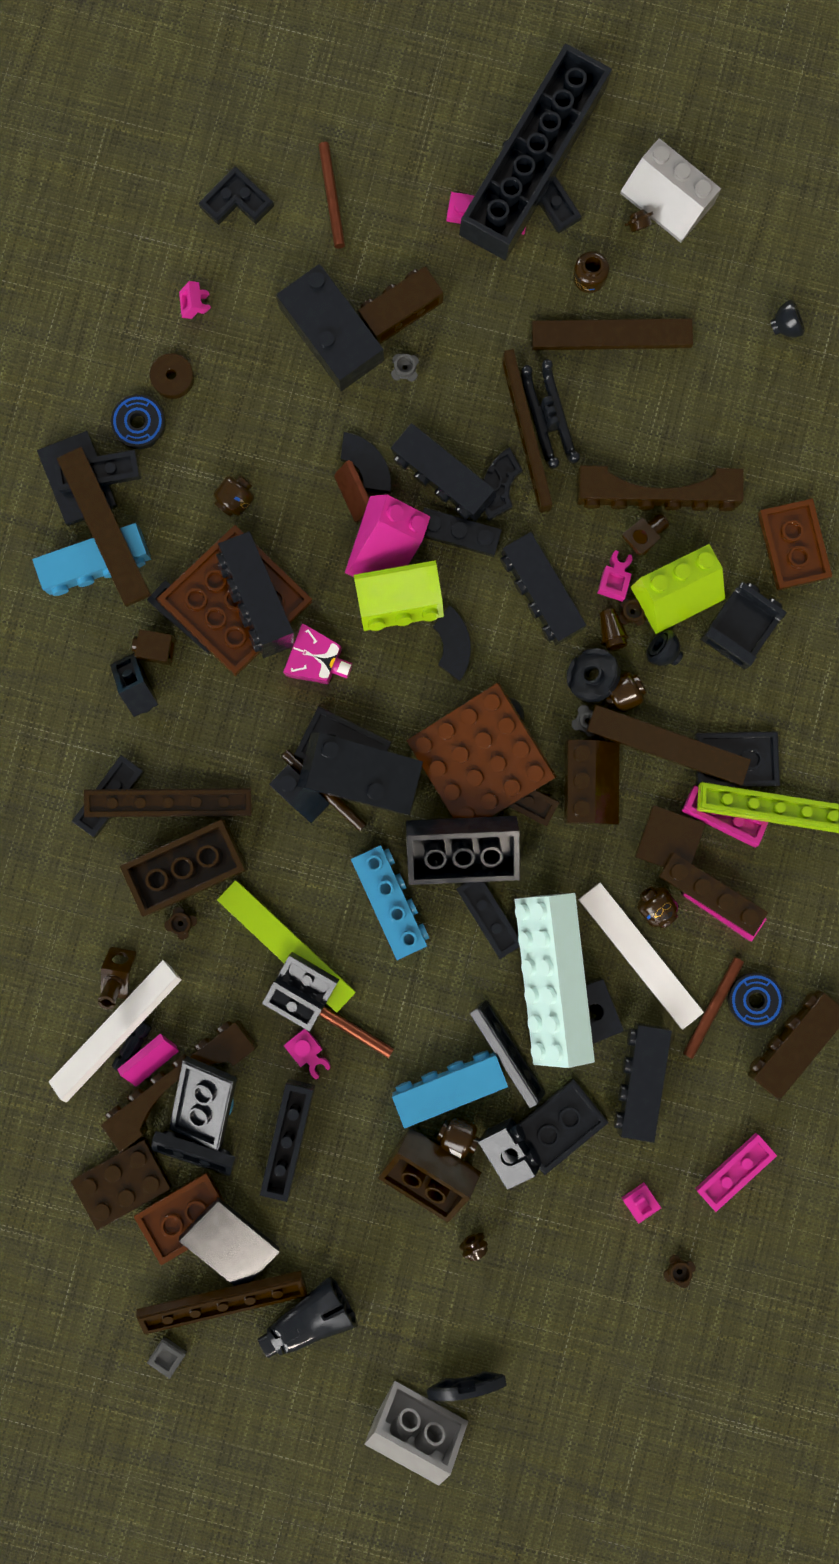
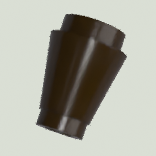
M607 609L600 612L602 645L606 646L607 651H615L628 645V635L616 614V610Z

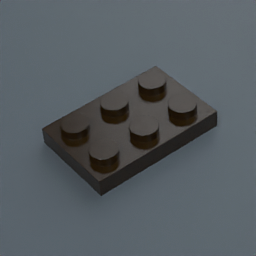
M146 1138L71 1180L96 1230L101 1229L172 1188Z

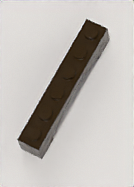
M581 465L577 473V505H584V508L587 509L600 508V505H611L612 509L638 506L640 510H650L654 506H665L666 510L692 507L694 511H704L708 507H717L719 511H733L743 502L744 469L716 468L710 478L693 485L678 488H650L635 485L608 472V466Z
M239 1019L233 1024L228 1020L216 1029L219 1034L211 1041L206 1037L195 1045L194 1048L197 1052L190 1057L207 1065L230 1062L234 1066L254 1051L258 1045ZM186 1054L172 1063L174 1069L168 1074L161 1071L149 1081L152 1086L143 1092L139 1088L127 1097L130 1103L122 1109L117 1105L105 1114L107 1120L100 1126L120 1152L148 1131L145 1126L148 1116L163 1093L179 1080L182 1062L187 1057Z

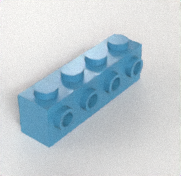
M380 845L352 858L351 861L396 960L427 947L425 940L429 939V935L424 924L418 925L414 918L418 911L412 898L406 900L402 890L407 887L401 874L395 875L391 865L395 864L389 848L383 850Z

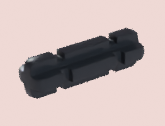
M142 1022L134 1030V1033L128 1037L119 1052L120 1056L116 1057L112 1063V1068L118 1071L119 1067L138 1052L144 1042L143 1038H146L151 1031L149 1024Z

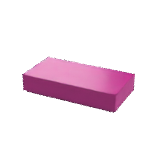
M159 1034L117 1070L121 1077L137 1087L178 1053L179 1050L173 1042Z

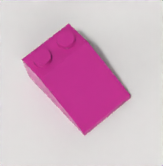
M389 495L370 496L345 573L354 577L355 574L408 565L423 541L430 516Z

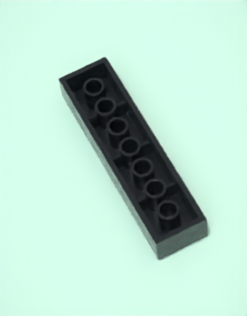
M564 44L461 218L459 232L461 237L501 259L507 260L607 89L612 68L570 45Z

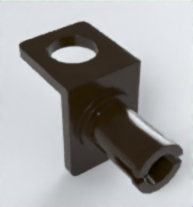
M657 514L649 522L641 518L625 531L622 537L638 555H645L661 538L659 534L669 527V522L662 514Z
M116 947L109 948L101 967V995L98 998L100 1007L113 1009L117 998H128L129 973L136 958V951ZM120 955L125 956L128 960L123 964H116L112 959Z

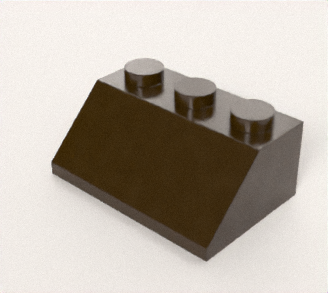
M567 740L565 742L564 824L619 825L620 743L599 740Z
M410 1128L400 1140L378 1179L448 1223L470 1199L482 1172L474 1168L470 1163L444 1151L441 1146L428 1139L423 1133Z

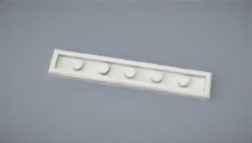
M598 883L578 899L682 1030L704 1013L601 883Z
M162 960L52 1077L49 1084L60 1100L67 1103L182 980L167 962Z

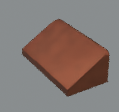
M348 460L335 473L334 477L354 521L360 522L363 519L369 497L353 462Z

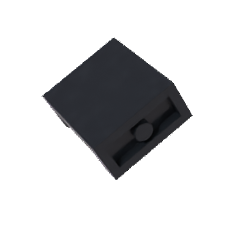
M741 582L734 589L700 640L745 670L753 664L757 658V653L787 612L782 609L783 606L778 601L772 598L767 599L761 595L760 590L755 585Z

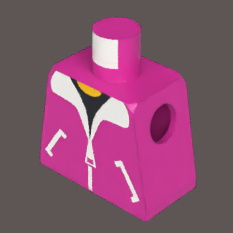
M302 624L285 666L284 674L291 678L329 684L332 674L348 678L353 663L339 658L342 650L339 644Z

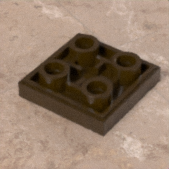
M653 805L635 858L664 867L671 854L675 853L692 864L705 823Z

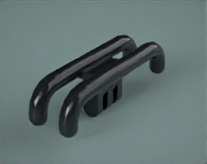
M546 359L542 363V375L548 396L542 399L541 406L539 405L534 388L531 366H523L521 377L545 462L550 469H555L559 465V460L554 455L548 435L549 432L559 431L566 457L570 463L578 462L580 454L575 451L553 376V363L551 360Z

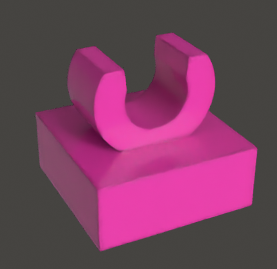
M188 281L179 291L182 318L192 319L197 313H207L211 308L210 305H205L201 302V299H206L209 296V292L203 289L200 290L199 282Z
M642 1183L622 1197V1200L638 1224L661 1209L645 1183Z

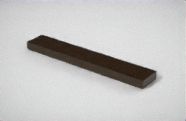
M692 319L532 321V350L692 348L693 346Z
M514 349L504 351L502 365L539 512L545 513L551 510L552 500Z
M79 447L57 457L56 459L124 605L128 607L152 596L84 449Z
M598 705L594 706L586 730L588 733L738 786L743 785L751 759Z
M251 788L84 789V817L251 816Z
M300 1270L139 1308L136 1312V1318L143 1333L149 1334L306 1297L308 1295L307 1286Z

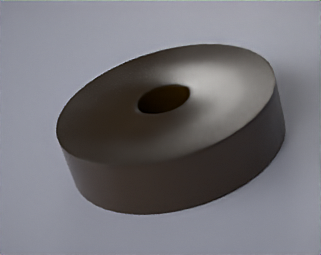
M169 353L160 356L154 361L150 369V380L158 394L168 399H177L183 397L191 390L194 383V373L190 363L184 357ZM175 373L176 377L174 379H168L169 374Z

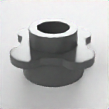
M409 354L394 355L392 359L394 363V370L391 372L392 378L396 381L400 379H408L410 382L415 381L418 377L416 366L419 363V359L417 356Z
M582 705L578 708L579 714L572 721L571 725L574 730H580L586 733L587 736L592 737L594 734L586 732L588 724L585 723V719L588 718L590 720L593 712L589 710L588 706Z

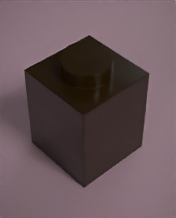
M139 629L138 636H134L132 642V652H135L134 656L139 660L171 666L176 639L169 634Z

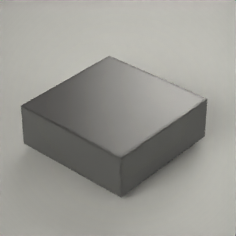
M164 1336L147 1361V1364L170 1379L187 1351Z

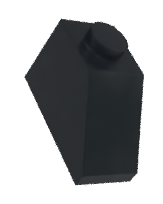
M135 653L111 664L110 667L120 697L133 717H136L142 713L149 712L158 705V702L139 660L134 656Z
M287 765L269 785L312 824L330 803L316 791L297 787L300 775L290 765Z

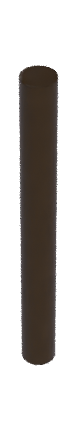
M288 749L281 758L300 775L303 763ZM318 792L359 832L367 825L340 798Z

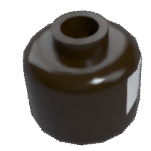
M453 1117L450 1121L445 1120L437 1140L441 1142L440 1146L444 1151L463 1159L469 1152L475 1153L480 1138L476 1137V1125L459 1117Z

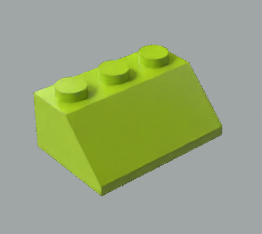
M710 544L641 577L631 586L655 634L725 600L723 569Z
M436 560L354 575L364 631H378L384 627L406 626L412 622L434 621L437 618L444 617Z

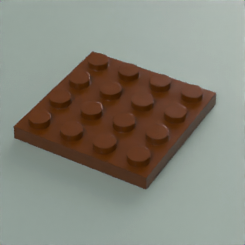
M236 525L157 598L158 602L235 677L260 653V651L255 653L250 642L248 631L250 627L244 628L238 613L240 611L237 606L239 601L234 603L230 596L227 583L229 578L222 577L217 565L216 554L220 553L218 543L244 534ZM256 545L288 621L291 623L312 603V598Z
M496 683L407 740L417 759L423 761V769L453 818L491 817L557 777L500 683Z

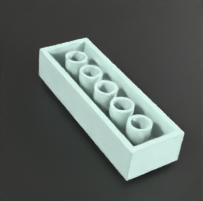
M575 893L515 899V915L518 925V942L521 952V969L524 978V996L527 1005L533 1065L571 1068L594 1063Z

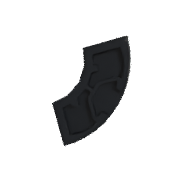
M344 432L341 461L346 462L350 460L353 462L354 467L363 478L366 491L391 494L390 473L381 453L364 438Z
M510 447L498 455L492 462L484 479V482L491 486L496 494V498L484 511L488 521L512 509L509 497L510 487L514 479L523 470Z
M449 605L444 612V617H440L433 626L443 644V656L438 666L460 682L469 664L471 643L464 621Z
M483 1371L465 1378H445L429 1387L427 1395L428 1400L434 1401L463 1400L497 1391L507 1386L505 1375Z

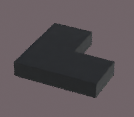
M236 166L198 203L199 207L218 225L236 207L255 224L274 207L273 201Z

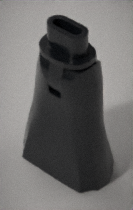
M330 1276L268 1327L267 1333L259 1337L258 1342L266 1357L270 1358L277 1353L279 1355L291 1353L321 1339L358 1327V1322L337 1281Z

